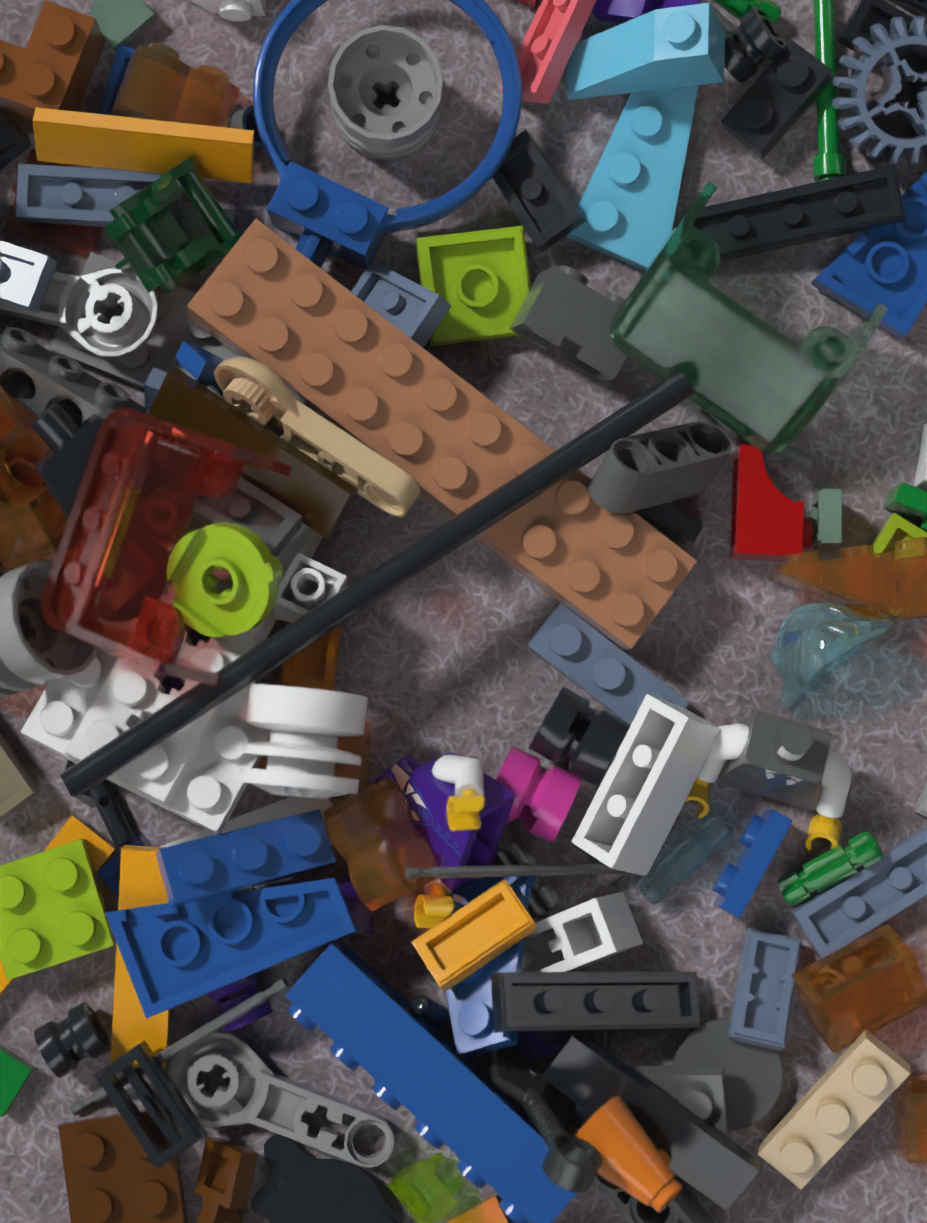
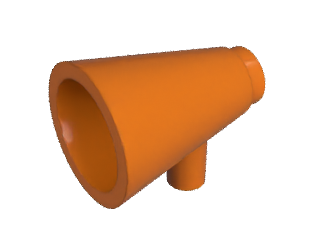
M620 1095L613 1097L599 1108L575 1135L586 1140L600 1153L602 1166L598 1171L599 1175L646 1206H652L658 1213L663 1211L681 1191L682 1186L675 1180L676 1176L669 1167L670 1157L668 1153L655 1147Z

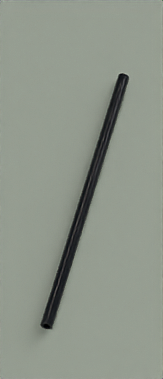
M677 371L60 774L67 789L75 798L85 793L610 449L614 441L631 436L694 394L690 381L681 371Z

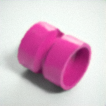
M511 746L496 778L497 782L516 795L507 822L510 823L519 818L523 820L525 831L553 843L569 812L582 778L555 765L548 770H544L541 768L540 758Z

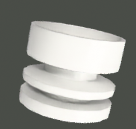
M262 684L250 685L246 722L256 727L271 730L270 741L244 744L242 753L268 757L266 770L241 768L239 782L249 783L269 792V794L325 800L349 793L358 794L359 780L334 777L335 764L361 766V756L337 749L338 738L364 735L368 697L311 688Z

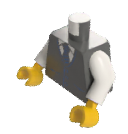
M754 712L737 724L718 726L721 730L715 737L710 754L685 802L690 800L698 801L697 818H703L708 814L710 805L709 783L715 782L811 811L816 809L819 814L812 817L809 823L805 841L807 850H811L813 839L818 837L828 839L832 843L831 849L839 845L842 823L838 818L842 817L851 783V770L837 751L829 749L832 738L830 732L764 712Z

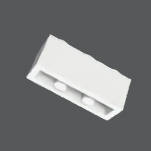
M646 694L572 843L611 869L647 876L710 754L715 737L721 729L682 706Z

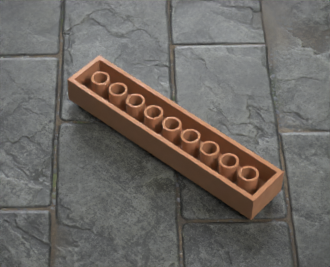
M256 218L187 305L190 319L238 356L257 360L275 371L296 400L405 471L417 482L420 487V496L450 519L555 452L553 448ZM580 469L475 537L479 542L557 602H561L621 650L633 648L697 562L696 559L634 511L616 514L601 508L589 495L588 485L591 478Z

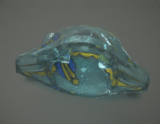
M832 601L810 603L793 610L784 619L779 628L777 647L767 654L768 658L783 676V687L779 699L782 711L789 709L845 660L898 623L891 617L867 618L860 616L846 606Z

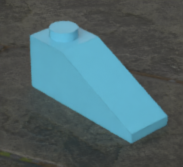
M710 3L655 9L578 42L567 63L566 97L569 100L722 83L724 82L725 30Z

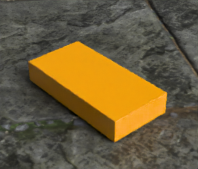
M504 878L413 940L412 944L439 987L446 992L537 930L538 927Z

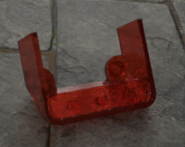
M118 408L112 411L104 419L99 429L41 596V613L45 622L54 629L152 672L216 685L219 674L178 657L185 636V621L178 608L160 600L167 582V565L170 555L183 536L197 494L212 499H220L227 496L237 486L246 462L289 477L292 466L130 408Z

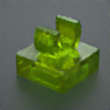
M436 1153L425 1160H420L402 1169L386 1184L417 1223L437 1222L443 1219L458 1204L452 1197V1194L461 1188L463 1183L461 1176L458 1175L443 1185L434 1174L436 1166L445 1158L442 1153Z

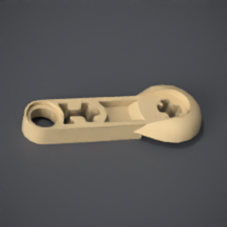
M240 356L223 360L214 370L216 382L223 391L224 399L260 424L281 431V438L358 488L357 494L381 510L396 517H403L421 494L417 482L405 471L296 400L281 377L265 364Z

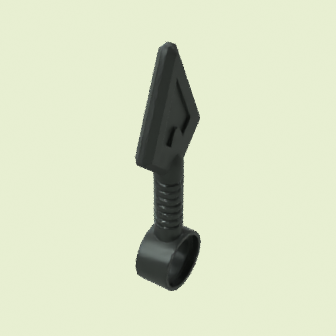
M512 1046L488 1053L490 1084L493 1088L523 1106L549 1148L542 1163L544 1173L552 1182L565 1190L576 1193L586 1192L602 1166V1158L595 1147L586 1140L567 1134L546 1102V1098L554 1086L542 1078L543 1074Z

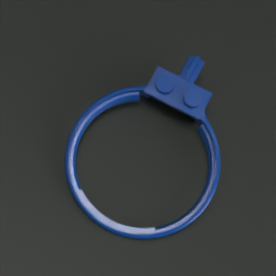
M292 0L273 23L261 47L253 82V105L256 124L268 158L280 178V183L267 207V212L272 226L299 238L300 240L295 249L318 267L322 268L328 253H331L366 270L386 235L420 228L449 216L473 198L501 166L513 143L520 120L522 78L519 61L510 36L498 16L484 0L448 1L463 10L477 24L489 41L497 58L503 85V106L494 141L478 167L454 189L426 203L397 208L395 215L387 214L389 207L294 163L279 134L274 110V84L279 60L285 46L299 25L314 10L329 0Z

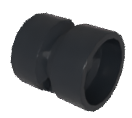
M563 686L528 748L553 763L565 759L568 761L569 772L596 786L618 751L630 724L606 710L596 714L591 712L590 701ZM569 728L583 733L579 741L568 732Z

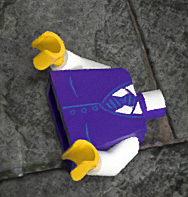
M446 753L423 765L411 755L400 759L391 770L401 790L405 793L396 823L398 830L420 855L426 869L445 866H492L516 795L485 774L482 763L475 758L459 756L455 753ZM425 877L424 891L426 895H419L414 905L415 925L418 928L431 929L443 921L454 909V901L450 896L452 890L476 877Z

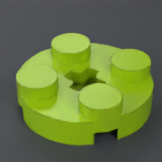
M227 521L216 522L186 534L174 547L167 565V582L173 580V590L177 597L172 599L176 612L192 629L209 637L235 636L263 623L276 604L279 582L283 576V567L280 560L271 554L266 543L257 534L244 526ZM214 568L218 570L227 569L233 580L232 589H226L222 593L216 589L219 580L213 574Z

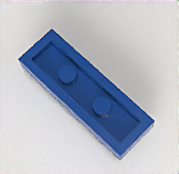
M320 809L160 848L156 853L170 908L328 868L336 862Z

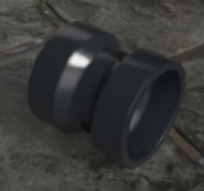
M753 7L741 17V24L733 31L725 30L724 67L741 83H745L758 72V65L765 59L774 60L787 50V44L781 32L761 8Z
M83 1002L69 1010L67 1018L61 1022L49 1021L34 1030L39 1051L50 1070L58 1078H62L76 1070L80 1060L86 1057L95 1059L111 1050L108 1035L97 1014L87 1002Z

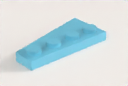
M699 85L630 94L578 205V209L586 219V222L571 231L566 237L658 279H663Z

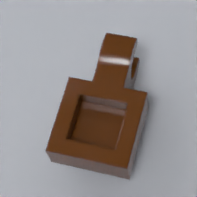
M206 1137L194 1192L204 1197V1203L196 1223H242L236 1209L247 1208L258 1157L257 1152L224 1138Z

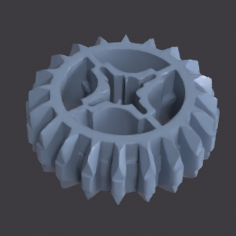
M915 16L910 23L909 31H907L906 22L903 17H893L890 23V36L881 24L872 25L870 32L874 44L871 45L862 37H856L852 44L861 54L860 58L857 60L848 55H843L840 58V64L852 70L850 78L842 76L833 78L834 86L848 88L847 97H837L832 100L833 108H850L851 112L838 121L839 128L847 130L858 125L859 128L849 140L850 144L854 147H860L871 139L867 147L866 156L876 160L886 148V163L890 165H898L903 150L908 163L911 165H918L920 163L921 146H923L927 153V68L914 72L907 64L906 59H900L896 50L897 47L911 44L927 51V24L925 17ZM881 58L883 62L880 66L884 76L883 86L866 103L865 88L867 79L872 68ZM901 76H904L905 82H921L915 85L916 88L909 93L911 100L909 104L911 107L908 106L907 101H890L896 98L895 95L902 90ZM899 111L905 121L911 123L915 133L900 137L890 136L883 132L872 119L880 114L887 115L891 112Z

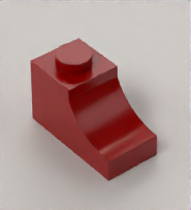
M740 444L733 453L729 559L795 562L802 557L803 549H810L812 518L804 516V502L790 500L772 483L765 469L762 445Z

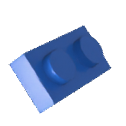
M766 809L762 817L755 813L751 816L738 841L745 848L736 865L727 862L714 883L712 891L719 894L714 903L715 906L735 917H741L793 821L792 819L774 809Z

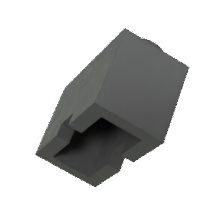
M560 265L558 269L552 266L540 272L509 329L544 350H548L551 344L567 350L568 354L564 362L599 382L616 378L646 321L633 314L634 306L622 297L612 293H605L603 296L586 286L589 281L588 278L571 267Z

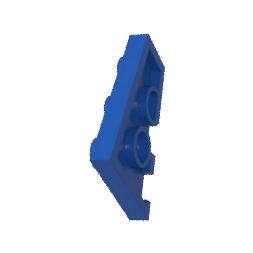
M536 876L484 877L463 884L452 890L450 896L454 901V909L451 914L504 878L528 912L530 888H535ZM530 934L446 991L458 1056L470 1059L518 1044L519 1032L494 1033L491 974L498 972H521L524 939H529Z

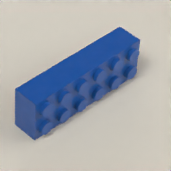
M340 938L334 940L284 995L292 1002V1005L287 1009L288 1012L308 1031L313 1032L319 1027L333 1040V1044L329 1049L345 1066L352 1071L361 1066L374 1078L375 1084L372 1086V1089L386 1104L396 1111L403 1105L415 1116L418 1122L414 1125V1128L427 1142L438 1150L446 1144L457 1154L456 1156L460 1161L456 1166L468 1180L480 1189L488 1183L497 1191L502 1199L499 1206L515 1223H551L577 1194L576 1192L559 1187L544 1173L542 1163L549 1148L523 1106L493 1088L490 1084V1076L473 1060L458 1056L455 1044L443 1032L414 1016L410 1012V1002Z

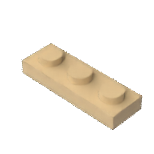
M865 1029L759 1144L758 1155L802 1190L911 1074L910 1064Z

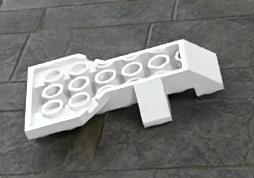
M265 425L266 428L278 436L282 434L281 431ZM159 485L138 503L128 522L132 521L169 561L174 547L181 538L190 532L206 526L179 509L177 498L180 495ZM302 523V527L277 557L283 567V576L279 582L276 604L267 619L259 626L241 634L211 637L207 643L199 640L197 646H193L189 634L194 629L187 625L176 612L172 599L177 598L173 590V580L167 582L166 575L143 616L100 629L101 639L96 657L84 671L49 682L20 733L38 745L74 763H78L265 641L276 620L294 622L340 592L347 581V576L311 559L323 536ZM214 568L213 574L219 580L216 589L221 593L226 589H232L233 580L227 569L218 570ZM174 672H179L184 687L180 691L172 687L170 694H164L165 689L161 684L167 675L172 678ZM248 685L106 779L216 835L221 834L248 783L239 782L240 769H257L263 756L243 754V745L254 742H269L271 730L256 727L246 722L250 685Z

